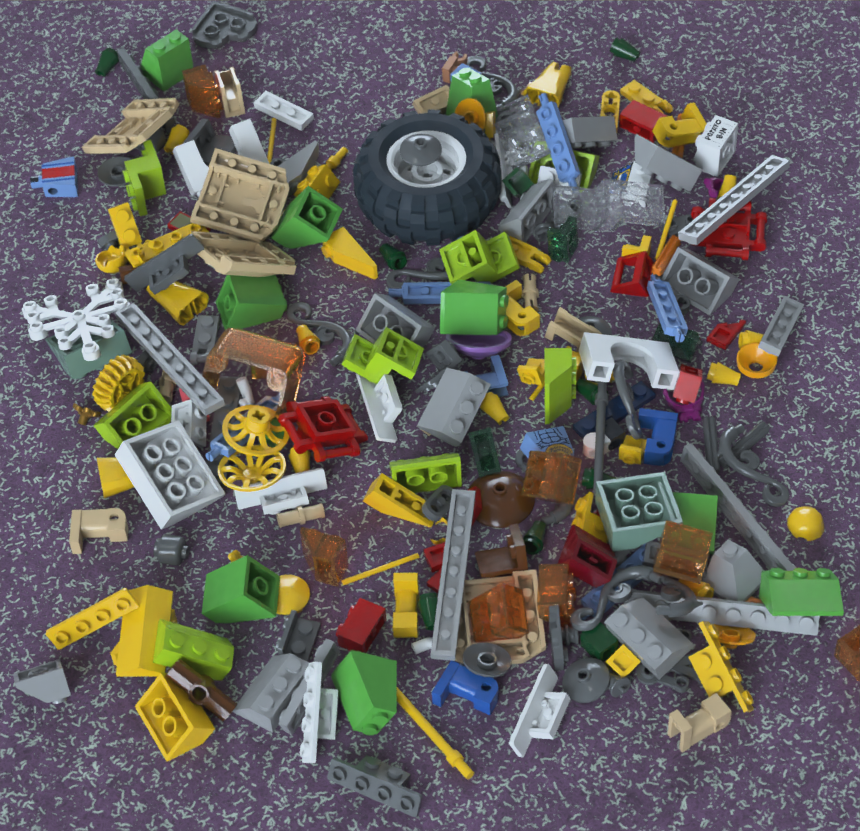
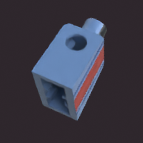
M68 157L43 163L42 175L30 176L32 189L43 188L45 197H78L75 158Z

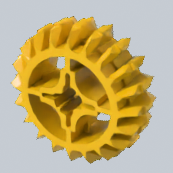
M124 354L121 356L117 355L115 359H110L109 364L104 365V369L99 371L100 375L98 378H95L96 384L92 387L94 389L92 393L94 396L93 400L100 408L109 412L133 389L144 382V367L135 358Z

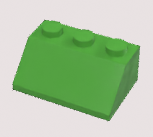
M771 568L770 571H762L759 598L772 616H843L844 609L839 579L831 570L818 568L817 571H808L803 568H795L793 571H784L780 568Z

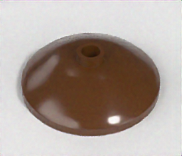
M494 471L478 477L468 488L476 486L481 490L482 511L476 521L489 527L507 528L509 525L519 524L531 514L534 508L535 494L532 486L523 477L512 472Z

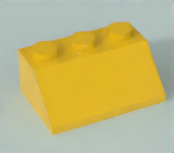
M160 673L135 705V708L165 760L168 762L203 744L215 730V727L201 705L192 703L188 698V693L165 676L167 673Z

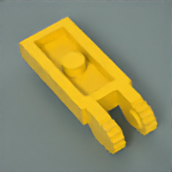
M636 80L631 81L620 89V94L630 101L635 100L663 113L662 110L668 114L673 111L672 105L667 100H663Z
M126 202L107 209L119 244H122L126 251L130 250V246L136 245L137 247L142 245V239L129 203Z
M509 235L519 265L528 267L541 274L544 271V267L539 262L549 265L551 262L550 256L539 251L538 248Z

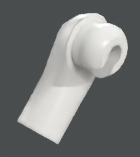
M247 377L238 378L236 383L243 398L239 400V406L254 405V398Z
M426 637L411 643L415 655L431 649L433 637Z

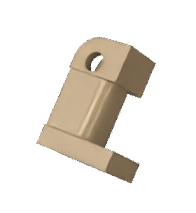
M230 67L229 70L222 72L215 70L216 86L218 93L222 97L226 118L245 114L239 80H237L234 67Z
M560 307L554 322L550 321L545 338L552 341L558 335L577 347L576 352H579L584 332L602 333Z
M119 508L72 510L69 538L72 554H82L83 538L109 537L110 542L128 541L129 528L124 511Z
M715 693L701 702L699 710L685 718L678 709L670 713L668 736L671 738L681 733L679 749L683 753L695 743L726 727L731 719V710L719 695Z

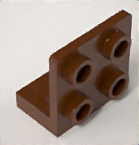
M518 524L509 525L510 534L506 535L507 547L475 552V559L482 578H495L502 574H512L514 571L528 570L525 543Z

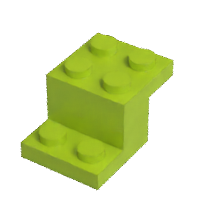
M151 139L143 142L144 150L141 151L142 157L124 161L126 170L122 171L125 182L129 183L125 185L128 197L133 196V199H130L133 211L138 210L140 217L148 215L145 200L166 194L162 168Z
M474 230L439 249L451 284L457 280H467L471 277L477 282L490 281V283H493L520 269L510 237L506 232L486 241L477 230Z
M385 327L374 344L354 334L341 365L375 384H378L384 374L388 375L392 369L400 375L412 379L416 374L424 348Z

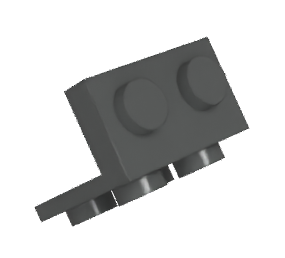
M204 118L201 119L182 143L194 140L200 156L206 165L210 164L215 148L234 153L236 150L232 137L216 135L209 119Z
M447 339L425 353L438 371L414 390L417 394L421 391L427 393L429 390L437 387L446 368L459 369L457 364L462 359L457 354L456 347L451 342H448Z

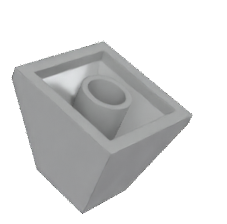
M728 539L713 554L706 570V578H703L702 582L709 583L710 587L714 589V595L721 599L745 602L759 589L761 573L764 570L747 549Z
M60 659L13 674L17 689L46 703L59 704L66 701V697L71 696Z

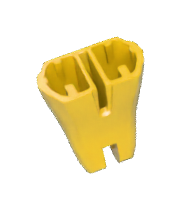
M552 62L523 90L526 102L531 104L537 103L540 106L541 102L538 96L546 93L549 102L553 101L559 107L572 68L563 64L559 70V63Z
M178 281L157 294L150 290L149 285L146 288L149 295L176 322L183 326L194 318L193 313L198 315L206 309L209 301V296L206 292L184 285Z
M116 457L97 458L104 498L135 488Z

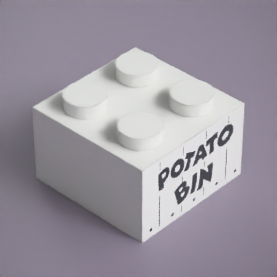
M715 115L713 120L706 124L703 134L698 135L695 142L697 151L694 161H696V166L702 169L703 172L716 177L720 175L736 151L738 123Z

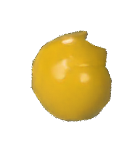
M121 244L118 249L111 245L108 250L100 252L96 255V266L105 273H118V267L126 266L128 261L124 254L126 251L125 247Z
M809 506L798 507L787 518V528L795 538L802 537L807 541H813L820 538L824 533V521L822 515L815 508Z

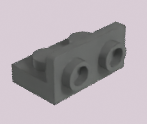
M291 610L289 618L286 617L283 623V635L277 639L276 651L279 655L291 653L309 662L321 628V622L298 618L297 611Z

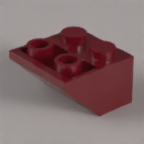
M573 524L571 525L557 566L597 588L611 581L618 560L615 552H612L610 545Z

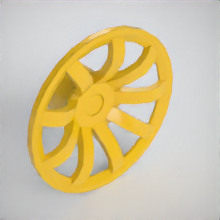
M245 405L235 408L223 420L222 433L227 443L235 450L249 456L273 455L282 450L289 440V435L284 427L274 426L270 423L275 417L278 419L280 414L264 406ZM249 410L247 417L242 416L239 412ZM234 416L241 423L234 425L230 424L229 421ZM243 429L234 437H230L228 430L236 431ZM272 431H284L283 439L277 438ZM248 433L250 434L246 448L236 443L246 437ZM265 434L273 443L278 445L270 449L267 445ZM256 436H259L261 448L263 449L261 451L252 450Z
M253 445L252 450H263L261 445ZM236 451L229 458L224 456L218 465V476L221 482L233 490L243 492L266 489L277 483L286 471V461L280 452L273 454L276 457L270 458L264 465L265 456L258 457L256 464H253L252 456L246 455L248 464L246 466L241 459L235 456L241 453ZM228 460H231L239 469L233 466H225ZM280 462V469L269 468L272 464ZM224 472H232L236 475H232L228 479H226L224 476ZM268 474H276L277 476L270 482L267 480L266 476ZM236 480H242L243 487L232 483ZM257 482H261L263 484L256 487H249L250 484Z

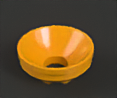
M750 343L743 346L737 353L738 369L744 375L757 379L769 376L776 368L777 356L758 348L760 343ZM752 363H758L763 368L760 371H753L749 366Z

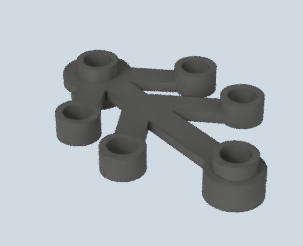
M680 630L691 641L692 635L690 631ZM695 653L684 656L667 672L682 675L676 678L664 675L659 680L653 673L646 674L645 671H648V669L643 664L637 668V679L645 685H654L658 682L674 688L679 693H684L688 690V678L696 680L702 685L695 669L687 667L692 665L689 656ZM682 682L685 686H679L678 683Z

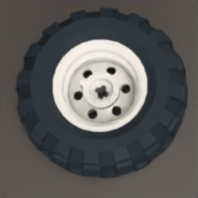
M428 109V113L421 114L411 111L403 113V117L400 119L390 118L381 123L378 131H372L360 148V154H357L353 167L355 196L358 199V206L366 218L389 238L397 235L401 243L414 245L415 241H424L427 243V246L440 245V240L448 238L454 242L460 236H464L468 229L474 231L479 228L491 210L494 209L500 196V186L502 184L500 157L487 135L475 123L468 124L463 116L452 113L450 116L443 115L441 110ZM428 134L439 140L442 146V153L439 159L430 165L413 166L401 158L400 145L409 136Z

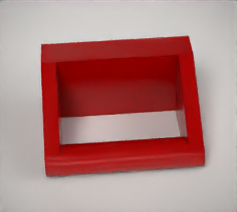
M646 251L617 259L610 290L611 293L641 297L649 296L647 285L648 281H652L651 275L654 262ZM624 266H635L632 281L621 284Z

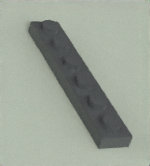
M124 47L118 49L119 64L143 99H159L156 89L151 88L148 77L143 76L141 67L135 65L132 54H128ZM174 116L162 125L167 134L170 133L172 127H174L173 124L176 123Z
M220 376L218 394L224 399L225 406L214 412L210 442L222 433L223 420L226 415L239 407L241 393L236 383V380L240 378L238 376ZM233 416L229 423L233 424L237 419ZM209 442L208 452H209L210 450H212V449H211V446H210V442ZM224 455L217 456L212 462L206 460V464L220 486L226 487L218 476V465ZM228 460L225 466H230V460ZM224 472L226 479H228V472Z

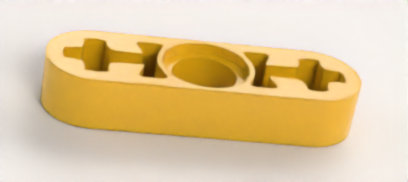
M608 90L602 95L600 116H606L605 113L607 112L614 113L617 132L620 94L614 90ZM609 98H613V105L609 104Z

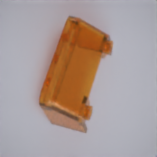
M240 328L226 329L207 355L202 377L216 390L220 374L227 368L229 359L267 370L266 382L268 387L280 393L275 415L280 416L286 413V403L296 400L305 362L304 350L300 346Z

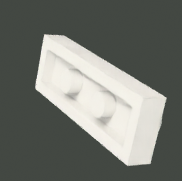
M265 91L254 102L255 109L300 131L304 130L314 120L313 113L268 91Z

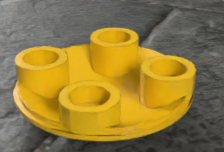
M281 575L277 614L289 615L291 610H296L297 614L300 613L309 601V586L298 576Z

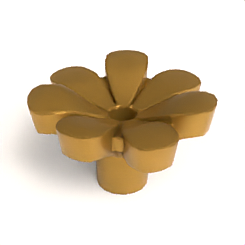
M73 403L74 410L80 414L78 423L86 426L88 418H98L101 415L98 411L87 407L82 408Z

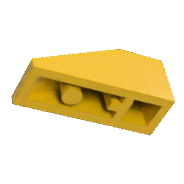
M344 226L333 231L329 240L323 242L321 250L326 258L330 257L334 263L374 280L378 278L376 263Z
M383 473L371 483L363 499L364 503L380 513L427 527H432L434 523L422 512V505L426 501L425 499Z

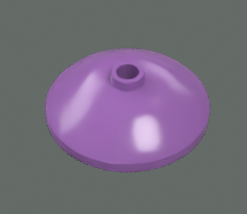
M505 330L498 335L446 334L447 341L456 347L457 352L476 360L494 356L506 350L512 343L511 334Z

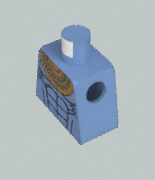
M564 426L527 432L525 434L520 449L540 473L554 471L560 479L569 475L570 470L568 467L573 459L574 450Z

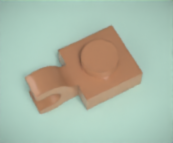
M455 51L442 67L443 82L451 83L450 74L462 63L467 64V54H464L462 58H458V52Z

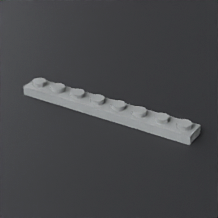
M771 155L679 231V240L692 245H698L790 167V160Z
M134 303L115 312L117 320L205 416L225 406L224 399Z
M692 443L685 445L680 461L708 495H718L717 506L769 569L780 568L784 571H793L796 566L787 559L782 549L773 542L767 531L763 530L758 524L755 517L744 507L742 501L734 495L728 484L716 473L714 467L710 466L702 453Z
M452 489L431 659L451 661L456 659L476 491Z
M631 589L632 596L625 601V604L643 597L656 609L657 605L678 603L684 601L685 598L681 596L679 601H668L661 597L660 592ZM697 596V601L703 602V605L695 608L691 613L671 618L668 615H663L669 620L696 623L707 621L710 624L815 636H818L820 616H772L762 603Z

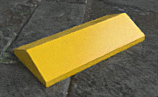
M145 585L129 590L139 603V607L122 616L116 677H158L160 673H166V666L153 663L159 620L163 619L171 622L173 591Z

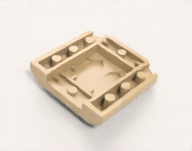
M176 98L133 100L121 111L125 119L107 135H94L82 146L85 154L127 153L145 142L174 115L180 104Z
M215 148L190 222L262 243L277 229L289 194L286 170Z
M191 232L204 245V250L197 255L204 259L206 264L213 266L216 272L223 275L265 277L277 274H295V259L270 242L259 243L232 234Z
M536 569L514 571L512 576L465 580L456 662L464 664L463 653L465 649L470 645L482 642L496 644L504 648L511 656V664L524 663L546 650Z

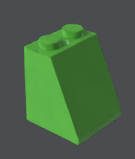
M176 29L147 47L141 63L143 76L148 77L162 91H166L194 73L189 38Z
M463 68L458 73L452 75L446 115L450 116L452 113H455L457 105L462 100L473 98L482 104L485 113L487 111H496V118L498 117L489 78L471 68Z
M307 186L285 208L271 239L290 249L326 242L329 240L343 208Z
M227 275L217 297L216 305L227 333L281 319L287 309V300L284 299L282 287L276 275L265 277Z
M457 280L441 291L440 334L498 335L508 324V317L506 316V307L509 302L507 287Z
M672 492L682 517L683 525L667 533V544L713 555L718 495Z
M248 555L206 574L202 615L215 623H235L274 618L277 614L280 576Z
M351 650L332 672L331 678L335 688L338 690L339 698L352 729L365 735L378 734L397 713V661Z

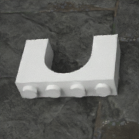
M251 119L232 125L229 133L238 155L269 164ZM194 140L176 146L173 154L192 196L198 195L199 197L209 167L203 162Z
M588 332L583 333L579 354L587 380L609 382L615 364L614 361L624 360L636 364L645 370L652 388L674 390L679 369L668 342Z

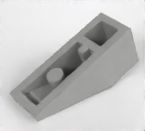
M316 140L277 166L286 170L287 183L289 184L288 196L296 192L298 184L307 177L308 170L317 161L319 147Z

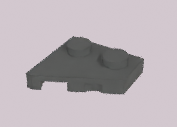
M559 605L549 606V636L554 671L564 670V662H568L567 647H563L562 641H565V629L560 624Z

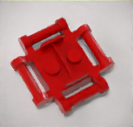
M709 198L708 207L717 201L716 198ZM749 201L738 210L744 211V213L733 214L698 245L693 246L705 247V257H712V255L737 257L748 261L749 251L761 252L766 249L764 237L768 216L765 212L751 214L752 201ZM699 206L693 207L691 217L694 220L705 210ZM750 224L756 225V239L754 241L750 240Z
M329 396L304 402L288 401L286 403L287 412L278 417V422L286 429L294 443L293 448L296 453L303 454L307 450L312 449L316 462H324L329 458L348 455L350 457L359 456V444L368 440L367 434L360 429L352 416L350 406L348 404H340L338 399L332 400ZM295 422L297 423V425H298L297 431H296V429H295V427H294V425H293L292 423H295ZM342 444L347 445L346 447L324 450L323 448Z

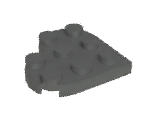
M213 0L193 26L194 43L203 48L219 49L229 40L245 42L256 33L257 20L254 18L253 13Z

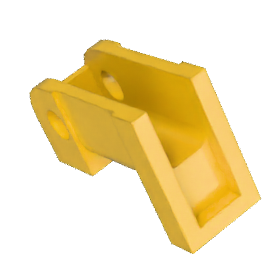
M695 102L687 104L681 115L682 120L675 121L673 116L658 119L652 132L662 146L671 148L695 143L698 135L704 132L707 123Z
M515 280L505 286L507 287V295L509 297L508 306L506 307V316L508 317L507 328L518 336L529 335L540 328V314L530 305L523 308L517 302L518 299L522 298V284ZM518 326H524V330H520Z
M394 573L393 582L396 603L395 612H393L394 638H418V573Z

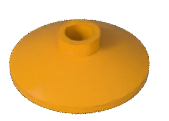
M473 98L462 100L457 105L455 114L463 116L468 124L475 123L483 131L486 124V114L482 104Z
M714 624L720 635L718 637L719 642L728 649H735L737 646L750 644L755 641L756 634L750 628Z

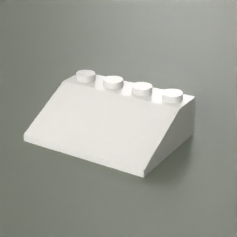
M179 420L123 441L115 453L117 460L161 530L180 522L225 496L224 490Z

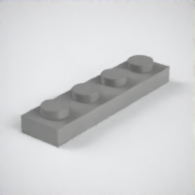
M784 296L758 348L769 354L779 356L804 304Z
M325 639L323 645L317 648L315 659L313 660V662H322L321 685L340 653L335 642L329 639ZM305 672L299 687H296L292 693L289 705L283 709L279 717L278 724L283 731L291 735L294 734L305 715L306 707L303 704L304 694L307 692Z

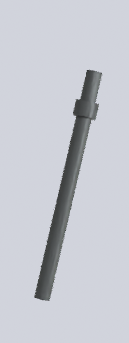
M598 381V393L595 394L597 415L594 494H596V482L603 481L606 406L609 400L607 382Z

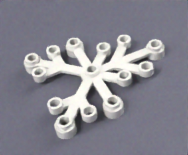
M117 278L109 279L105 285L106 289L101 293L97 284L88 285L86 292L92 302L83 310H76L73 313L59 311L57 307L58 300L55 295L44 298L46 308L39 307L35 301L24 303L22 312L24 318L30 324L28 329L30 338L35 341L42 340L48 335L47 331L55 329L54 332L58 339L60 350H68L75 341L82 337L84 360L93 361L101 356L99 345L92 341L90 334L102 336L103 338H111L115 335L114 327L111 325L108 314H115V312L130 305L124 298L122 282ZM114 301L112 306L95 310L99 305ZM51 318L61 319L47 324L40 322ZM89 324H92V325H97V326H99V327L88 326V325H89ZM75 328L76 330L69 336V333Z

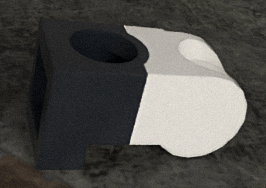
M612 417L605 421L604 454L617 448L625 440V431ZM589 433L583 439V453L591 459H595L596 433Z

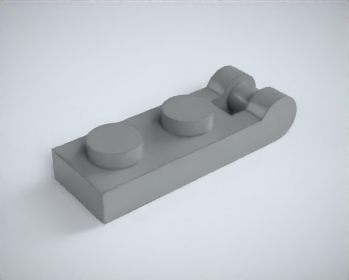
M198 315L193 347L190 353V364L205 363L206 365H213L220 323L219 316Z

